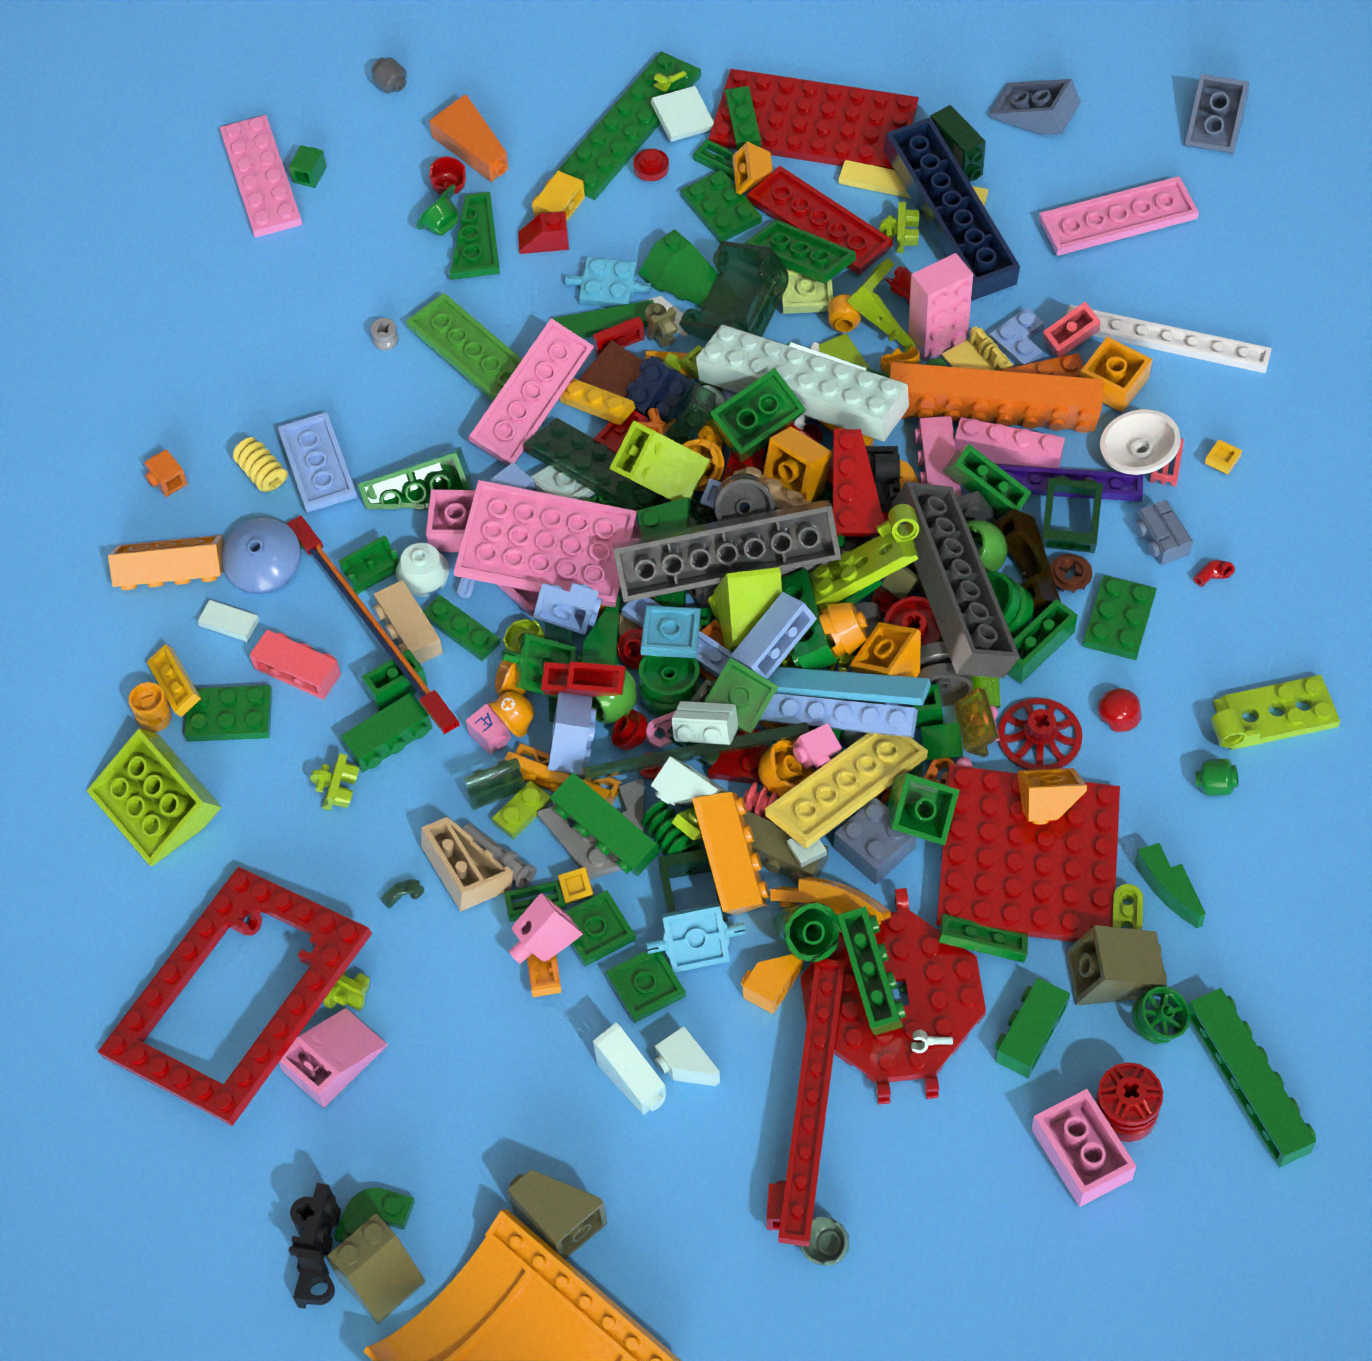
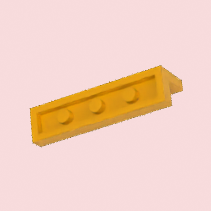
M521 743L515 754L508 751L504 759L507 775L525 782L531 780L537 786L551 792H555L572 774L548 770L549 754ZM523 754L529 755L531 757H534L535 761L527 759L522 756ZM583 767L581 776H584L586 781H583L612 805L619 792L618 786L622 785V782ZM605 784L607 786L612 787V789L609 790L601 787L600 785Z

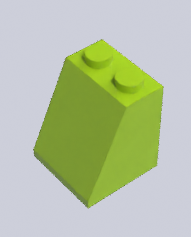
M780 567L727 573L713 591L724 646L732 653L782 593Z

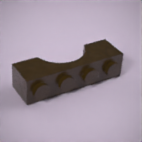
M1012 509L995 521L994 524L1004 535L1007 542V550L1014 557L1021 570L1022 584L1020 585L1025 587L1032 595L1034 603L1033 616L1037 618L1054 600L1057 599L1060 602L1061 600L1035 518L1017 509Z

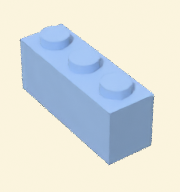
M782 592L731 654V657L768 679L817 618L805 603Z

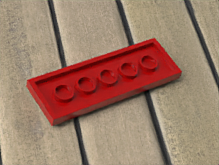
M782 166L776 168L747 194V199L750 203L774 219L855 251L856 260L848 268L858 275L866 271L893 246V239Z

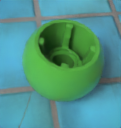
M973 520L966 522L986 572L999 571L1007 556V542L1001 530L987 521Z
M602 663L606 665H615L612 663ZM627 670L625 672L623 695L592 697L591 708L596 709V721L605 724L615 723L623 715L628 716L630 711L633 710L637 700L636 683Z

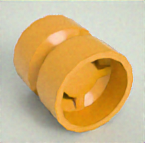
M151 682L135 686L128 698L129 705L139 727L153 733L165 729L171 722L172 711L161 686Z

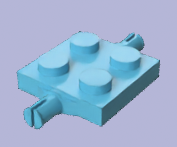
M587 257L585 270L582 275L567 274L565 280L566 285L580 286V305L610 308L630 304L635 292L651 293V283L636 281L637 262Z
M719 903L661 914L664 927L663 939L646 942L648 954L665 951L670 959V965L674 973L730 961L728 952L729 937L746 935L745 924L742 922L727 926L722 918Z

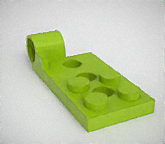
M907 504L894 506L888 514L889 520L877 526L880 536L850 552H844L841 554V559L820 565L810 573L815 601L820 610L827 608L828 604H835L919 559L914 539L918 536L920 528L913 507Z
M1322 675L1227 694L1213 700L1216 714L1211 718L1213 729L1219 745L1223 748H1230V750L1336 728L1340 724V719ZM1305 702L1311 709L1303 711L1297 708L1296 703ZM1279 708L1284 715L1273 716L1269 709ZM1252 714L1257 720L1255 722H1247L1242 718V715Z

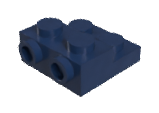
M651 356L650 359L647 358L641 363L639 368L641 374L637 381L633 380L626 389L628 395L626 398L634 401L635 407L644 414H647L651 408H657L663 422L675 425L699 385L662 358Z

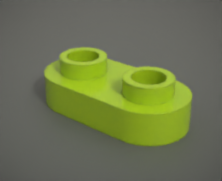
M1121 885L1115 890L1113 896L1112 927L1121 928L1128 926L1131 929L1142 930L1143 894L1134 885ZM1123 900H1129L1132 904L1126 905L1123 903Z

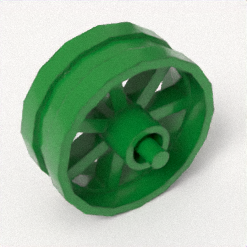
M1166 986L1155 987L1139 996L1133 1004L1131 1013L1133 1025L1138 1034L1146 1041L1154 1044H1166L1184 1034L1189 1027L1191 1017L1189 1006L1184 997L1176 990ZM1153 996L1161 997L1160 1005H1158ZM1146 1001L1148 1002L1152 1010L1145 1009ZM1175 1014H1176V1019H1177V1021H1175L1174 1019H1172ZM1159 1025L1161 1033L1157 1032L1154 1027ZM1167 1025L1176 1030L1173 1035H1169Z

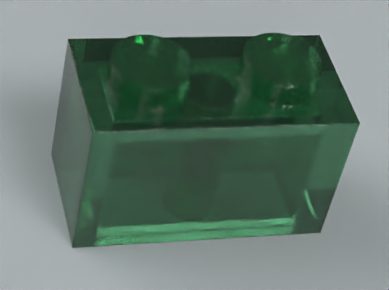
M693 382L667 413L664 435L682 445L691 441L710 419V412L715 408L716 393Z

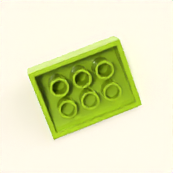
M140 728L87 789L88 794L149 866L157 864L204 829L222 808L159 734Z

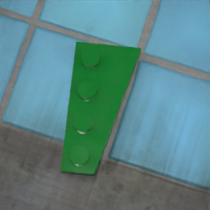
M689 497L638 510L637 515L641 535L647 536L688 528L690 525L688 520L691 504ZM686 590L654 596V599L661 606L685 608Z

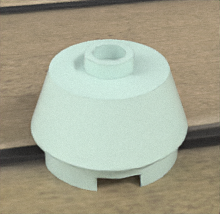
M415 543L407 547L403 551L396 567L397 581L403 580L411 594L417 597H427L430 592L437 590L440 586L442 589L449 575V564L446 558L434 546L427 543Z

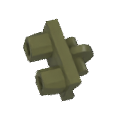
M652 303L645 309L644 316L649 323L646 336L649 341L656 339L660 348L667 347L675 342L673 335L677 333L678 328L674 322L677 312L673 306L666 311V308L660 303Z

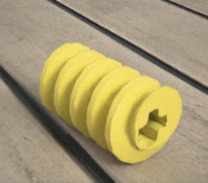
M254 437L244 439L234 449V461L239 464L240 468L245 471V474L250 477L251 481L256 484L260 491H273L287 480V470L282 468L281 463L276 461V458L265 448V445L262 442H257Z

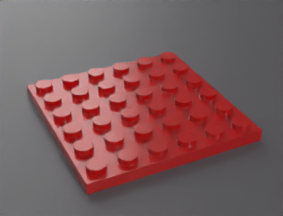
M949 765L947 786L960 791L946 844L942 846L936 925H939L942 914H947L974 921L982 926L1028 934V937L1076 942L1094 925L1112 927L1113 896L1116 890L1120 786L1085 782L1087 791L1058 820H1049L1047 824H1034L1027 820L1022 810L1018 773Z

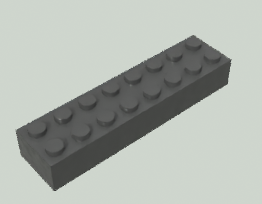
M906 482L891 504L893 507L899 504H907L915 510L920 530L918 536L914 539L919 558L914 561L954 670L958 675L1004 678L1020 656L953 487Z
M829 500L612 542L624 602L719 584L727 573L780 567V571L841 559L832 505Z

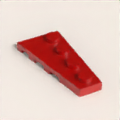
M834 429L832 510L837 536L878 537L880 533L877 530V526L884 523L861 429Z

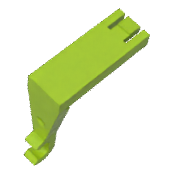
M887 257L872 270L870 275L848 298L847 302L888 334L889 341L896 339L905 348L903 353H907L910 347L916 348L914 341L898 325L877 293L873 292V289L895 265Z

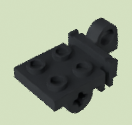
M865 446L882 512H890L893 508L891 503L900 491V455L898 454V446Z
M317 1183L313 1197L299 1198L290 1209L291 1219L300 1236H292L291 1241L293 1244L288 1250L290 1255L296 1256L298 1259L297 1269L300 1274L293 1296L298 1308L306 1309L307 1304L324 1305L333 1298L335 1293V1287L329 1277L330 1272H328L324 1257L331 1252L333 1238L330 1235L333 1226H337L339 1223L341 1209L338 1207L336 1197H334L328 1184ZM318 1283L328 1284L324 1294L313 1295L311 1293V1288Z

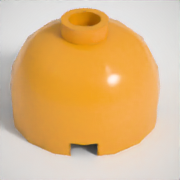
M781 740L770 746L761 756L758 764L760 781L771 794L774 791L777 792L778 798L815 772L814 766L805 770L802 763L796 760L792 746L794 742L788 740Z

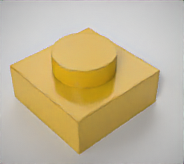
M1218 439L1207 455L1205 464L1229 475L1240 459L1242 450Z
M586 867L558 875L566 904L595 896Z

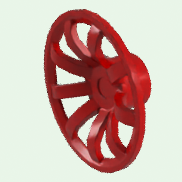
M1031 698L1013 705L1005 712L998 727L1000 739L998 741L1003 753L1016 766L1025 770L1061 769L1077 756L1083 739L1082 728L1075 714L1061 703L1044 698ZM1041 704L1048 705L1049 707L1047 710H1034L1032 705ZM1025 707L1028 720H1019L1012 715L1017 710ZM1055 709L1063 712L1068 719L1056 722ZM1007 722L1015 727L1024 728L1013 735H1005ZM1073 725L1076 738L1066 737L1058 730L1066 729ZM1027 738L1016 754L1007 745V743ZM1055 739L1062 744L1073 746L1071 752L1066 757L1059 751ZM1033 744L1037 745L1036 764L1022 760ZM1044 745L1048 746L1058 762L1043 765Z

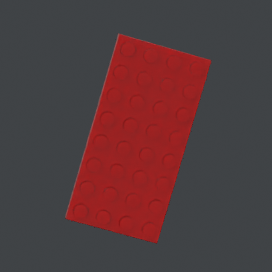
M731 68L709 140L724 148L737 150L725 98V89L749 86L761 138L760 148L771 152V155L843 166L845 160L894 170L884 153L886 133L914 123L919 97Z

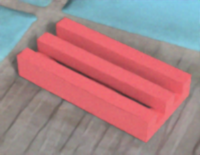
M1181 438L1180 448L1175 457L1173 475L1167 474L1168 463L1163 467L1162 473H1157V470L1151 472V483H1155V480H1158L1163 485H1166V482H1171V486L1177 485L1184 439Z

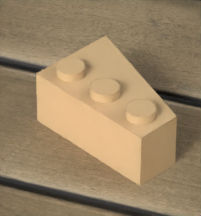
M445 817L422 827L421 847L460 912L512 890L513 871L508 866H502L493 858L491 852L488 850L484 851L473 842V837L450 818Z

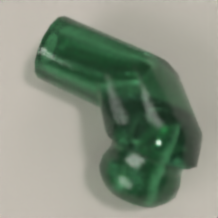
M416 879L395 883L380 900L386 907L391 908L402 896L408 893L412 899L419 898L424 893V887Z

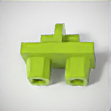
M898 202V220L894 219V216L888 215L879 224V231L891 239L897 235V253H904V246H918L919 229H905V227H919V210L906 209V202Z
M339 753L332 774L329 772L330 766L327 764H322L321 770H313L311 772L310 780L316 784L315 791L323 792L324 787H328L322 809L330 811L333 805L348 808L351 802L353 790L340 787V781L354 785L360 767L347 763L348 755Z
M346 969L323 1003L329 1009L339 1003L360 1011L365 1006V995L369 989L370 978L359 973L351 979L346 976Z

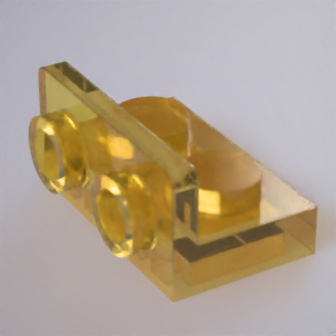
M978 687L954 703L966 751L985 757L989 754L987 746L997 740L999 736L986 690Z

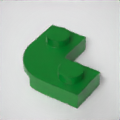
M369 1188L357 1193L348 1202L334 1235L335 1241L342 1243L374 1214H377L386 1225L404 1230L415 1203L414 1198L382 1188Z

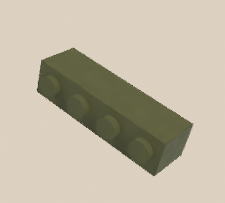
M747 811V814H743L746 825H750L753 831L754 842H751L753 852L758 853L762 865L768 871L784 874L797 884H799V879L819 877L828 861V846L823 845L827 850L826 856L801 868L787 846V840L791 839V836L772 821Z

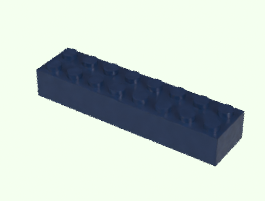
M931 117L887 132L884 153L945 257L957 253L973 273L971 301L1017 285L1020 270L1019 263Z

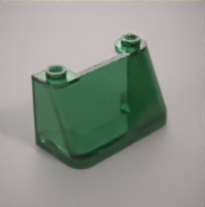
M721 241L713 256V262L719 275L700 312L697 309L689 308L682 315L679 325L687 334L709 342L721 325L762 337L788 286V272L771 247Z

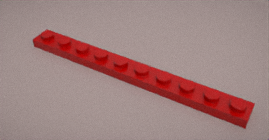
M823 959L815 962L778 1243L807 1247L810 1245L845 961Z

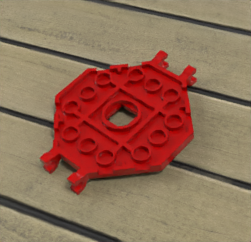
M907 888L895 889L896 897L894 900L897 912H891V918L881 921V925H879L881 932L875 933L878 944L884 943L889 960L884 961L886 971L893 972L896 982L906 983L909 1005L903 1006L906 1017L901 1018L902 1028L874 1036L868 1022L842 930L839 932L837 948L829 957L825 958L845 961L834 1055L848 1065H853L866 1074V1078L876 1084L878 1105L890 1104L891 1092L889 1082L924 1079L926 1099L938 1098L939 1084L937 1074L942 1070L943 1065L950 1056L954 1055L967 1039L968 1034L975 1025L979 1024L986 1015L977 956L967 949L938 942L939 930L909 910ZM812 962L800 976L806 1025L815 962ZM919 1029L925 1031L928 1036L953 1038L952 1045H928L927 1050L923 1053H916L911 1049V1043L923 1042L922 1040H914L912 1036L914 1031Z

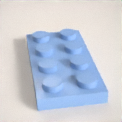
M327 412L277 427L306 513L357 498Z

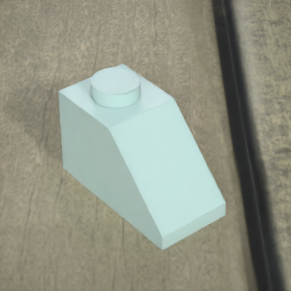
M684 1026L655 1045L656 1058L654 1062L663 1074L668 1073L674 1081L716 1086L720 1083L718 1068Z

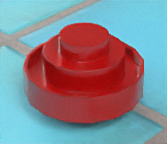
M658 149L642 150L636 154L633 160L634 172L636 176L645 181L660 180L669 171V158L667 154Z
M634 628L626 631L620 637L618 643V654L621 661L633 669H639V663L644 655H641L643 628Z
M631 710L628 716L623 715L614 724L611 736L612 743L624 751L631 750L637 745L642 744L646 739L647 718L636 710Z

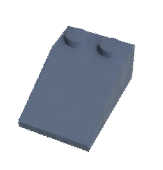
M1200 74L1185 146L1234 154L1249 96V81Z
M1072 79L1008 83L989 115L993 119L1041 135H1057L1064 132L1081 101Z

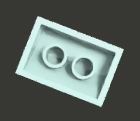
M669 757L651 784L657 790L655 795L667 804L676 805L680 808L682 805L693 807V798L728 792L689 764L673 757Z

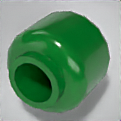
M1227 758L1205 760L1201 764V770H1196L1195 772L1197 788L1202 787L1204 794L1209 797L1230 795L1233 793L1234 788L1239 786L1237 765H1232L1231 761Z

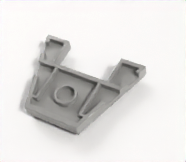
M643 779L620 785L618 789L626 810L621 814L644 832V828L641 826V820L644 816ZM553 807L537 811L539 821L549 829L554 839L564 847L568 856L578 868H587L590 880L621 870L615 864L617 861L615 857L610 853L607 856L603 855L594 846L596 841L589 835L584 838L574 828H570L567 819L565 821L552 810Z

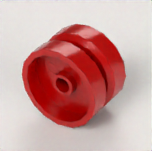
M911 596L903 598L893 604L885 615L884 623L918 629L921 632V646L933 642H944L929 601L925 597Z

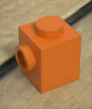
M167 449L153 455L144 462L148 472L145 474L148 483L153 488L157 486L165 497L188 485L182 467Z

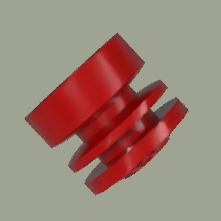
M1126 1062L1117 1064L1104 1073L1099 1082L1095 1102L1120 1141L1129 1143L1143 1139L1153 1130L1162 1106L1163 1089L1160 1080L1152 1070L1141 1064Z

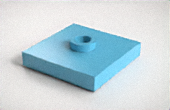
M646 605L641 655L697 658L701 609Z

